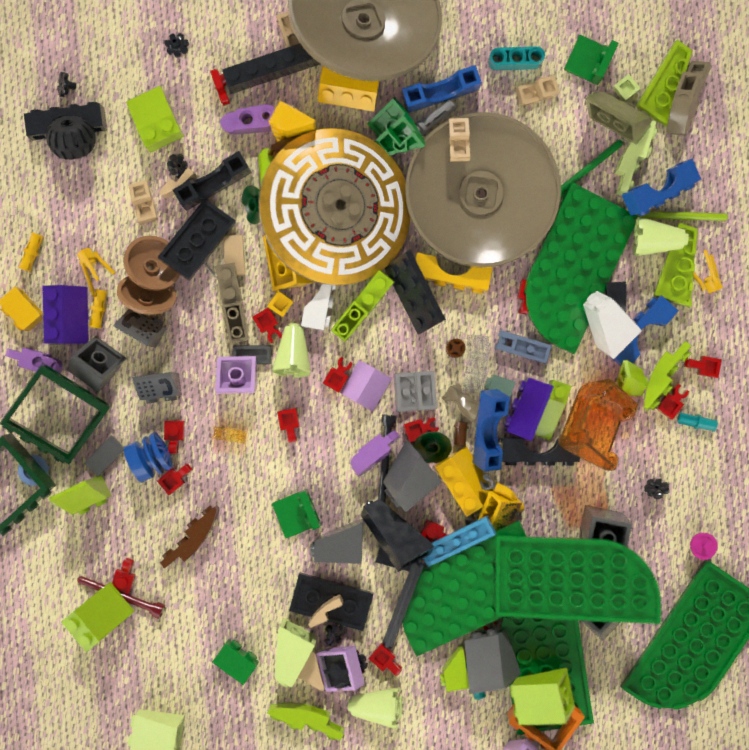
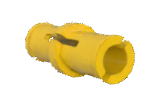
M31 233L27 247L23 250L24 255L18 268L31 272L35 258L39 255L38 250L44 238L43 236Z
M95 289L93 305L90 307L92 311L89 327L102 328L108 291Z

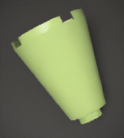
M637 217L638 219H636L634 227V243L637 245H633V256L679 250L688 244L689 235L685 234L684 229Z
M290 323L289 326L284 328L272 367V372L275 375L286 377V374L299 378L309 376L311 373L304 329L300 327V324Z
M395 687L353 695L352 699H349L348 711L351 712L352 716L398 729L400 724H396L397 719H401L402 696L398 698V692L401 689Z

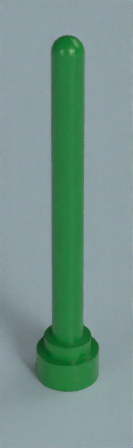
M617 140L561 185L560 200L563 199L570 183H577L622 147L623 141Z

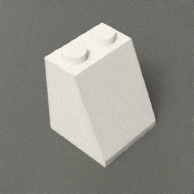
M598 291L591 294L583 304L595 346L613 359L642 331L613 299Z

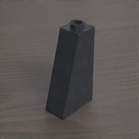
M381 499L374 502L369 501L363 506L361 517L398 572L431 554L434 548L433 544Z

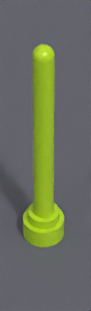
M651 211L640 216L646 219L728 220L726 213Z

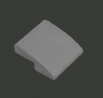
M434 371L393 374L396 412L437 409Z

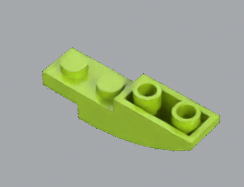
M379 270L336 322L331 331L346 342L394 284V281Z
M685 341L673 355L666 351L660 358L647 385L644 411L654 410L660 403L658 399L663 394L666 396L672 390L673 386L671 384L673 380L668 376H673L679 369L677 365L681 361L685 362L692 354L690 352L691 344Z
M291 702L270 704L267 712L273 720H281L294 730L299 729L302 731L304 725L307 724L311 730L316 732L319 730L325 733L329 739H337L341 741L344 734V727L329 721L330 712L312 705Z

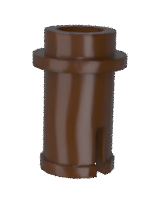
M456 421V425H454V445L465 446L466 433L469 426H467V422Z

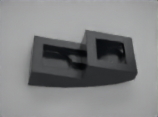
M626 282L605 283L606 296L613 299L626 313Z

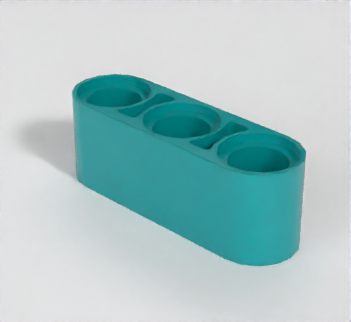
M537 46L494 48L489 55L488 66L496 71L538 69L545 59V51ZM517 56L520 58V61L515 62L512 57ZM531 56H537L539 61L532 60ZM493 57H499L501 62H495Z

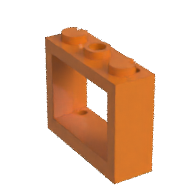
M515 703L507 712L508 723L514 729L524 731L525 736L531 741H538L544 750H562L585 718L582 711L575 706L567 723L563 724L554 738L551 739L533 725H519L518 718L514 715Z

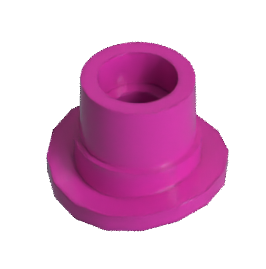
M698 533L690 541L692 554L701 560L712 558L717 551V541L713 535L708 533Z

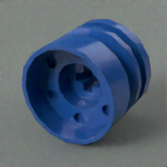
M156 432L151 433L149 437H143V446L138 441L124 446V455L128 466L140 483L155 476L154 469L159 474H162L164 469L170 470L173 468L168 447Z

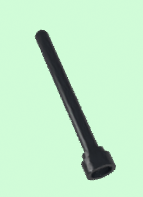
M382 414L381 422L385 426L384 437L392 432V427H394L397 421L396 415ZM390 454L381 461L378 499H381L384 503L386 502V492L384 490L387 488L383 480L388 473Z

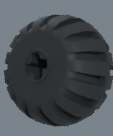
M62 116L49 124L46 131V141L50 150L56 156L62 159L74 160L91 153L96 143V134L85 118Z

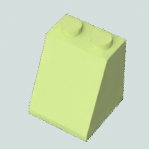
M283 618L278 629L275 679H277L280 685L292 688L315 646L317 636Z
M139 709L131 719L130 726L133 727V732L128 739L130 750H180L185 715Z

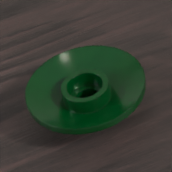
M253 185L247 186L244 189L242 203L247 211L246 219L251 224L260 223L259 189Z
M440 432L424 433L415 440L413 445L426 463L441 462L450 455L452 450L450 439Z

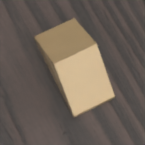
M314 647L298 678L321 691L324 690L325 686L316 654L317 650Z

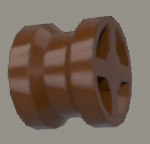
M452 339L446 345V352L452 358H458L465 353L466 346L461 339Z

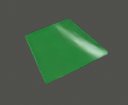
M396 97L367 123L378 136L374 142L385 149L389 156L423 148L426 145L419 129Z

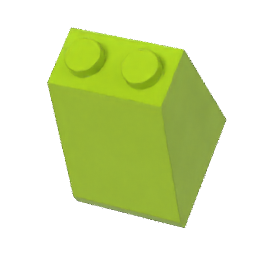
M109 582L69 614L61 623L83 650L88 652L135 611L114 585Z
M567 668L519 677L510 686V695L514 698L515 703L514 715L518 718L519 725L566 724L575 708Z

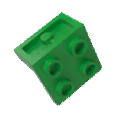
M579 35L564 70L598 85L603 79L619 43L612 40L606 46Z
M308 489L272 503L285 538L292 537L311 528L314 530L321 526Z

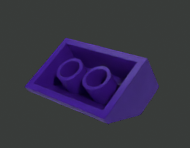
M69 285L42 286L44 344L88 343V287Z
M526 378L525 381L522 380L518 387V391H520L518 399L514 398L511 409H513L511 417L507 416L504 422L505 431L532 441L554 386L531 378Z

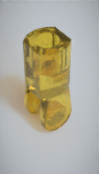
M213 426L214 436H211L212 439L241 444L246 443L247 431ZM222 430L227 431L226 438L221 437Z

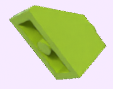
M623 360L616 379L619 397L643 396L648 385V378L644 377L643 369L628 360Z
M459 645L442 667L443 674H440L441 686H445L447 692L469 689L464 650L462 645Z

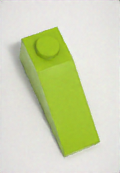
M549 380L548 384L554 387L535 432V436L547 440L552 438L572 387L556 380Z

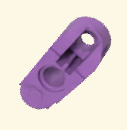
M269 104L236 109L235 112L225 113L226 115L220 120V125L225 132L235 135L270 132L272 130L268 121L275 108ZM270 115V117L267 120L263 119V116ZM246 118L253 119L250 124H244Z
M27 347L22 348L21 352L7 348L5 356L19 360L17 364L19 367L36 372L43 362L59 373L62 372V361L51 357L50 354Z
M396 430L384 438L379 433L353 456L350 464L358 477L368 472L392 452L390 446L400 438Z

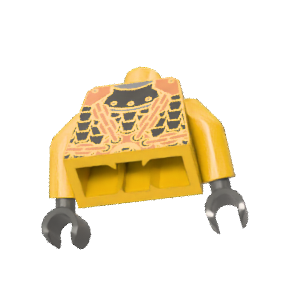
M485 474L483 477L488 482L483 483L480 481L483 489L489 490L492 488L493 491H489L478 520L488 516L495 531L515 522L518 513L524 511V504L517 498V494L498 482L496 484L493 483L491 477ZM474 514L467 517V520H465L466 526L477 521Z

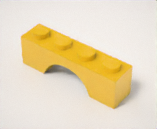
M423 253L416 254V261L426 281H433L436 286L445 287L446 284L453 285V289L464 291V288L472 289V293L483 294V291L487 292L489 289L493 267H471L464 274L450 275L439 267L436 256Z

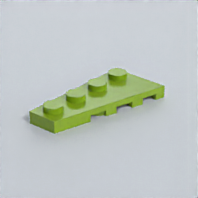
M679 40L672 44L636 105L638 109L645 111L650 117L666 127L677 86L682 73L687 70L693 51Z
M678 223L677 228L684 229L685 234L689 235L688 244L684 245L683 249L668 251L653 296L659 297L662 295L667 301L691 308L698 229Z

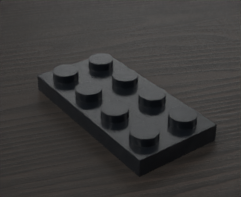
M204 199L159 254L158 259L190 281L235 225L236 220Z
M411 250L405 252L384 268L388 277L394 281L395 291L418 335L446 320Z
M300 572L289 611L312 617L325 602L341 594L343 605L327 612L329 615L327 622L364 631L373 592Z

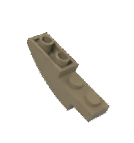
M691 61L687 72L682 73L670 110L667 134L686 136L699 106L698 97L710 72V62Z
M235 262L217 265L215 270L229 342L248 340L247 321Z

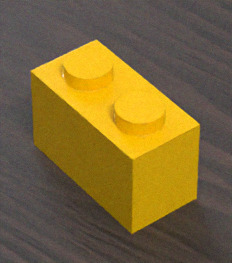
M13 287L0 299L1 311L14 320L13 324L20 331L30 332L43 320V312L21 288Z

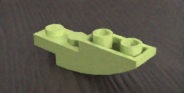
M653 120L650 122L651 127L637 145L630 142L623 152L614 174L621 176L616 192L617 195L622 196V194L632 189L634 184L632 176L638 170V162L648 158L651 153L652 147L650 142L656 136L657 128L655 126L657 121Z

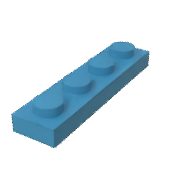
M488 516L432 542L434 548L431 554L424 558L427 566L438 563L496 535V531Z

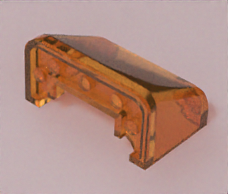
M610 378L585 383L580 387L560 436L559 445L566 451L604 470H616L619 457L610 451L621 422L632 420L635 417L639 404Z

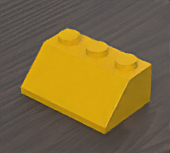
M322 66L318 102L374 112L380 81L352 79Z
M282 101L278 103L268 121L276 142L317 130L316 122L313 118Z
M263 235L273 292L314 283L288 268L273 252L265 235Z
M467 446L434 466L466 517L482 508L489 491H493L492 488L489 490L482 488L480 481L483 483L488 481L484 479L483 475L485 474L472 463L473 456Z

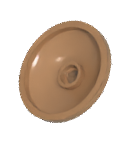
M143 236L129 244L124 253L123 263L127 275L135 284L147 290L159 291L171 287L178 280L180 274L158 259L159 254L169 243L167 240L157 236ZM147 266L153 267V270H149Z
M129 276L122 279L117 286V297L120 302L136 313L145 315L161 314L170 310L176 302L177 295L173 286L159 291L147 290L135 284Z

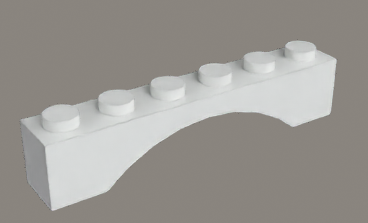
M322 284L316 296L304 307L302 327L325 331V327H329L331 316H327L328 310L333 308L334 297H331L332 289L336 290L337 285Z

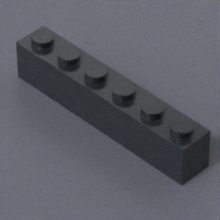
M299 43L224 68L222 71L230 93L234 94L320 65V63Z

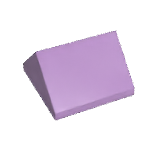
M256 356L217 357L216 394L255 393L258 384Z
M359 360L340 393L363 407L374 411L392 378Z

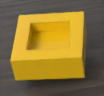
M277 290L267 304V307L283 317L294 301Z

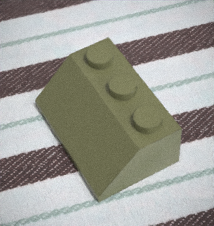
M599 91L588 95L586 98L588 114L592 120L636 145L651 127L650 117L645 111L636 110L630 103L618 100L612 93L607 94L604 91Z

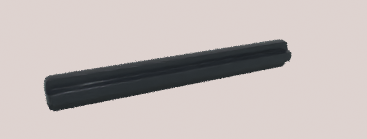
M420 561L411 565L382 642L387 649L393 648L424 565Z

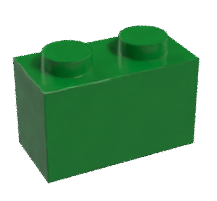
M228 639L212 663L244 685L259 661L256 660L257 656L254 653L241 649L242 646L239 642Z

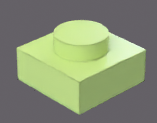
M629 74L612 87L623 102L627 101L641 89Z

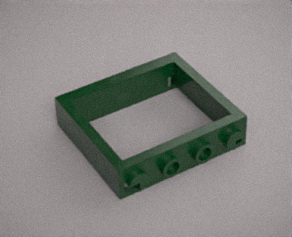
M42 362L1 419L0 424L3 425L2 427L7 432L18 434L22 441L28 444L30 442L35 444L42 453H50L56 461L70 465L107 413L110 405ZM41 375L98 410L69 452L11 419Z
M12 433L0 437V454L7 449L40 489L0 524V535L2 537L12 530L11 526L14 523L18 524L26 517L24 514L27 511L31 512L39 506L37 502L49 497L52 493L51 490L56 486L53 480Z

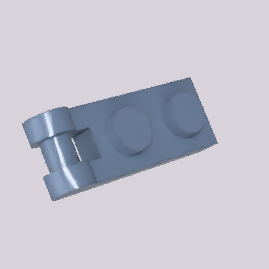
M499 331V341L495 344L494 349L543 364L547 363L552 345L506 331ZM507 339L512 340L510 347L505 345Z

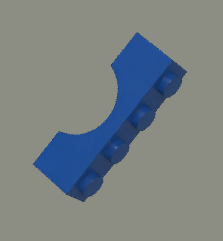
M476 65L458 70L452 76L436 83H418L402 88L401 96L407 113H411L479 91L482 82Z
M693 159L682 161L667 169L666 182L660 191L653 189L646 183L622 194L630 215L639 214V216H643L651 212V207L657 208L665 204L667 198H676L681 195L680 191L694 188V183L702 179Z
M661 295L656 298L652 297L646 303L647 308L645 311L637 313L633 320L641 330L649 324L665 326L679 310ZM638 335L613 359L619 366H622L623 360L633 363L640 356L641 353L637 346Z
M498 389L481 390L472 463L484 472L501 470L503 451L497 438V426L503 416H508L510 397Z

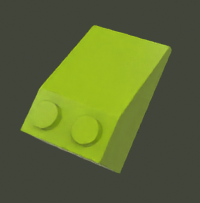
M161 86L126 101L138 133L150 153L185 137Z
M103 476L85 480L49 497V500L71 515L75 513L82 515L90 511L89 507L94 504L99 507L107 503V498L112 495Z

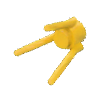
M85 248L79 251L77 256L91 294L94 297L95 291L87 268H89L96 281L99 280L93 268L97 263L96 259L111 274L114 275L115 271L99 256L97 251L93 252L91 248Z
M705 249L703 252L711 275L704 278V283L695 272H693V278L698 282L702 291L707 289L708 293H713L723 288L714 257L712 254L709 256L708 251Z

